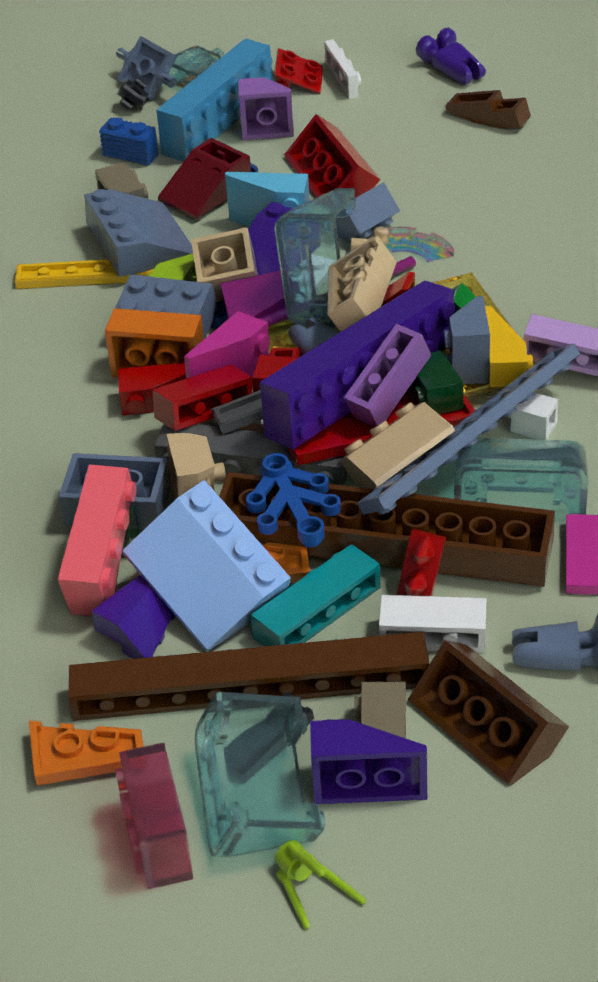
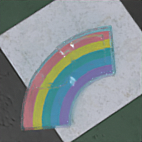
M413 227L387 228L389 231L387 246L391 252L415 253L423 257L427 262L454 256L453 246L446 239L433 232L428 235L417 232V228Z

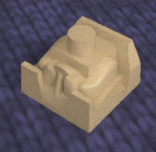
M191 433L166 434L171 492L174 501L203 480L213 490L214 483L225 481L223 462L214 464L206 436Z

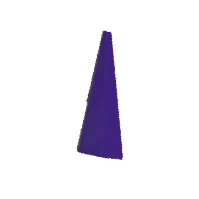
M141 575L91 611L95 630L120 643L123 654L132 659L153 657L158 644H162L165 638V630L170 620L175 618L174 613Z

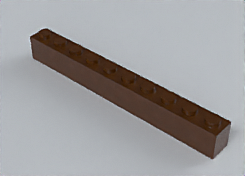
M424 632L73 664L69 665V702L73 721L276 702L286 691L292 695L293 700L362 694V682H406V689H414L429 666V658Z

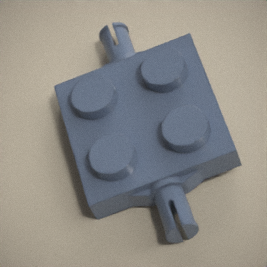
M140 36L130 52L124 50V48L118 49L123 55L116 52V56L124 60L123 68L117 80L124 83L127 79L133 82L134 79L138 78L147 85L144 89L148 93L147 98L154 100L163 83L170 88H173L175 85L169 81L177 83L176 78L168 75L177 56L148 39Z

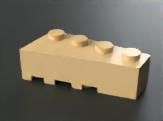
M378 235L328 266V316L340 331L345 330L379 309L383 303L397 261Z

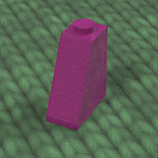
M289 269L220 283L228 319L237 311L255 318H261L295 304L296 297L301 296L298 280H292Z

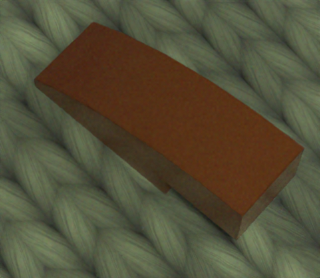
M501 90L456 93L445 105L447 111L461 118L497 128L520 129L531 117L526 97L503 99Z

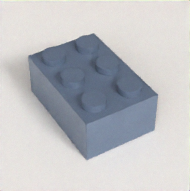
M130 274L115 308L201 315L205 339L218 310L213 286L210 283Z
M72 454L58 497L64 526L73 525L89 464L129 469L132 482H136V497L134 502L130 504L127 529L144 530L165 510L171 490L168 458Z

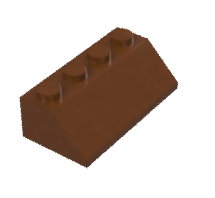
M444 640L407 699L509 785H513L547 760L570 727L468 645Z

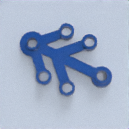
M273 453L267 455L260 465L261 481L254 491L246 496L247 510L251 513L263 512L267 507L266 495L275 483L279 491L266 511L257 517L258 531L264 535L275 533L278 530L277 519L287 505L297 522V537L299 541L306 547L318 546L325 537L324 522L319 517L309 516L302 502L320 506L321 512L326 516H335L341 511L340 497L335 494H325L329 490L327 475L323 473L314 474L292 468L291 462L283 454ZM291 481L308 484L309 490L293 486Z

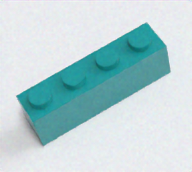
M352 544L341 552L335 553L328 561L315 570L308 572L301 580L251 614L253 639L262 646L307 642L381 588L380 564Z

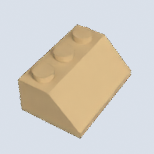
M410 402L395 412L398 418L392 423L388 424L385 420L371 429L370 433L373 436L364 443L361 439H358L346 447L344 451L347 455L339 461L357 487L373 489L380 486L456 430L425 402L415 406Z

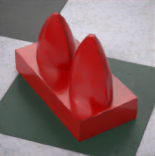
M417 529L411 530L396 595L433 596L447 537Z

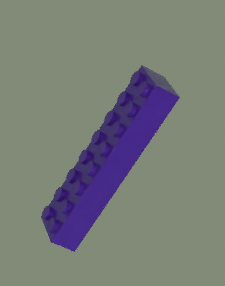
M424 280L260 381L265 438L294 450L350 413L351 411L344 399L345 395L396 324L422 334L430 353L446 350L444 346V330H449V317L455 311L454 290Z

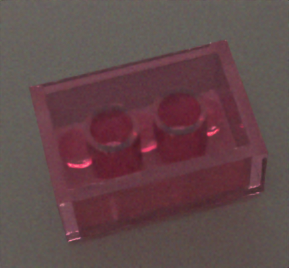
M164 742L119 752L122 768L115 769L119 792L126 791L119 793L126 820V828L132 847L137 876L145 875L148 890L192 880L193 872L187 832Z

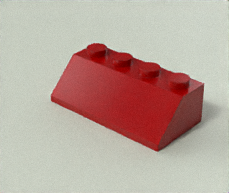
M317 114L314 115L284 154L298 174H308L309 188L327 210L341 207L374 188L381 180L341 131Z

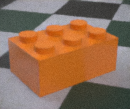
M114 308L105 328L111 376L118 378V369L185 363L184 356L204 340L202 316Z

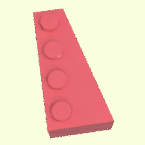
M90 464L88 466L58 576V582L67 606L73 615L92 616L91 611L115 594L125 532L129 524L130 504L134 502L136 497V482H132L128 468Z

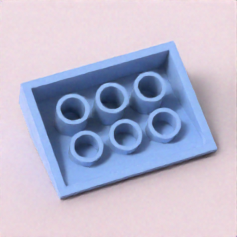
M205 480L178 497L122 550L123 555L206 652L211 651L250 623L251 614L288 589L291 577Z

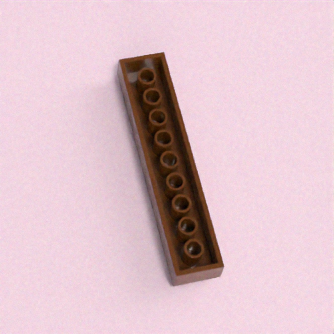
M227 473L219 497L261 545L266 542L306 547L297 537V522L287 505L277 519L278 530L275 533L264 535L258 531L257 517L266 511L278 493L279 489L276 483L266 495V509L261 513H251L247 510L246 496L254 491L262 477L242 473ZM291 481L293 486L309 490L308 484ZM329 484V490L325 494H335L340 497L341 511L339 514L326 516L321 512L320 506L302 502L309 516H316L322 519L325 537L318 546L307 547L308 557L329 560L335 553L341 552L352 544L378 562L380 566L402 569L411 530L417 529L447 537L439 574L545 587L554 540V510L411 494L396 500L397 506L385 514L379 515L378 512L363 514L357 503L375 489Z

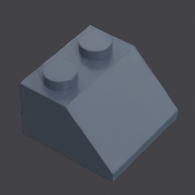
M383 182L342 205L321 219L319 223L321 227L349 242L352 238L365 239L372 235L374 232L371 228L375 226L386 227L394 222L392 216L400 212V209Z
M477 296L450 316L449 330H444L445 349H449V354L444 355L462 379L463 384L489 383L490 331L483 296Z

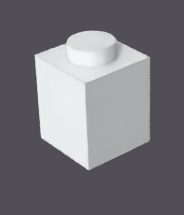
M535 393V396L530 400L518 403L515 406L517 410L507 416L511 419L510 432L546 442L557 424L558 399Z

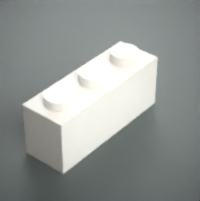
M381 595L379 636L424 632L427 651H438L444 640L468 645L477 653H485L487 598Z

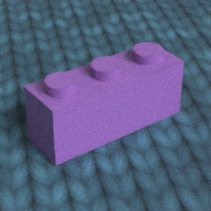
M399 324L393 327L344 397L354 418L376 427L389 417L431 356L422 334Z

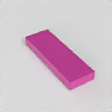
M566 514V594L598 595V515Z

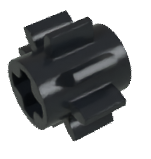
M138 78L134 79L133 82L127 79L117 95L122 97L119 103L128 110L133 106L139 109L148 97V93L144 91L147 85Z

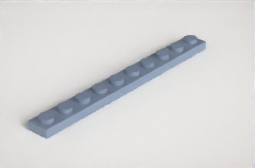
M575 343L549 352L454 427L456 431L357 503L362 513L378 512L379 515L391 511L397 506L396 500L407 497L418 489L416 485L420 481H426L434 477L438 473L437 468L440 465H446L458 458L457 452L460 449H466L474 445L478 441L477 436L479 434H484L494 429L498 425L496 421L499 418H505L517 410L515 406L518 403L530 400L535 396L534 391L536 389L543 388L553 382V375L560 374L571 367L570 362L580 355Z

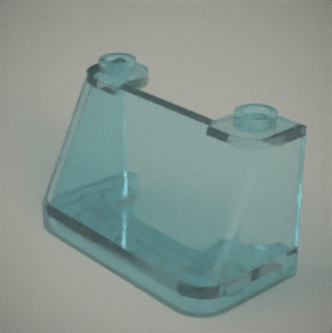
M337 188L284 213L275 224L286 312L289 319L295 324L305 326V321L313 317L331 328H337L328 316V266L341 258L336 218L348 217L354 211L356 206L354 188Z
M477 438L478 441L474 445L466 449H460L457 452L458 458H456L454 471V499L487 502V491L553 493V505H560L561 502L567 506L569 514L586 515L588 493L587 457L584 446L576 441Z
M215 692L198 721L194 743L207 841L211 856L234 857L276 849L290 840H297L300 844L313 842L323 833L325 815L323 811H320L316 803H305L295 745L307 729V715L302 712L300 697Z

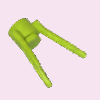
M297 840L287 841L277 850L274 860L280 869L276 873V877L283 883L304 929L310 928V922L292 884V879L303 881L314 872L319 877L324 876L359 904L364 905L366 903L365 897L322 865Z

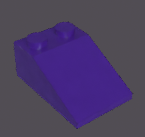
M269 203L256 215L248 229L258 275L289 269L291 274L320 246L319 217L280 203Z
M349 719L310 721L314 804L428 800L427 745Z

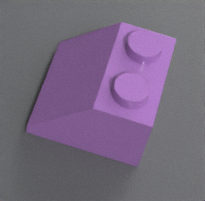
M265 77L238 79L243 140L294 137L291 89Z

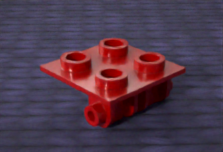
M278 48L274 76H276L275 82L287 88L293 83L320 94L323 66L315 60H307L297 56L290 50Z

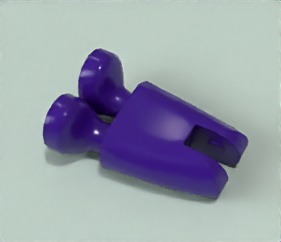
M443 28L438 33L436 40L426 35L418 41L416 55L423 61L432 63L433 67L457 82L466 85L471 83L472 78L479 80L485 76V67L461 43H456V33L451 28Z

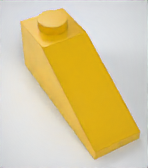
M485 306L490 331L489 384L490 387H506L533 366L532 354L527 355L525 341L491 306Z

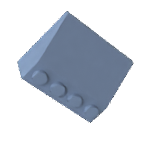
M98 189L93 193L84 194L86 223L119 277L154 269L158 263L193 253L192 244L164 203L111 189Z

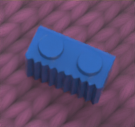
M115 117L110 118L99 130L103 156L150 165L159 155L155 126H146L143 122L132 123V121H123L122 118Z

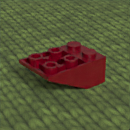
M210 138L192 149L161 191L158 200L197 219L227 199L226 172H251L250 156Z

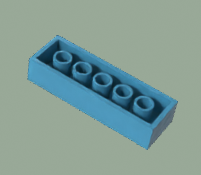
M245 38L156 110L162 155L184 162L192 149L210 138L216 139L241 117L238 79L265 77L274 81L272 79L270 45Z

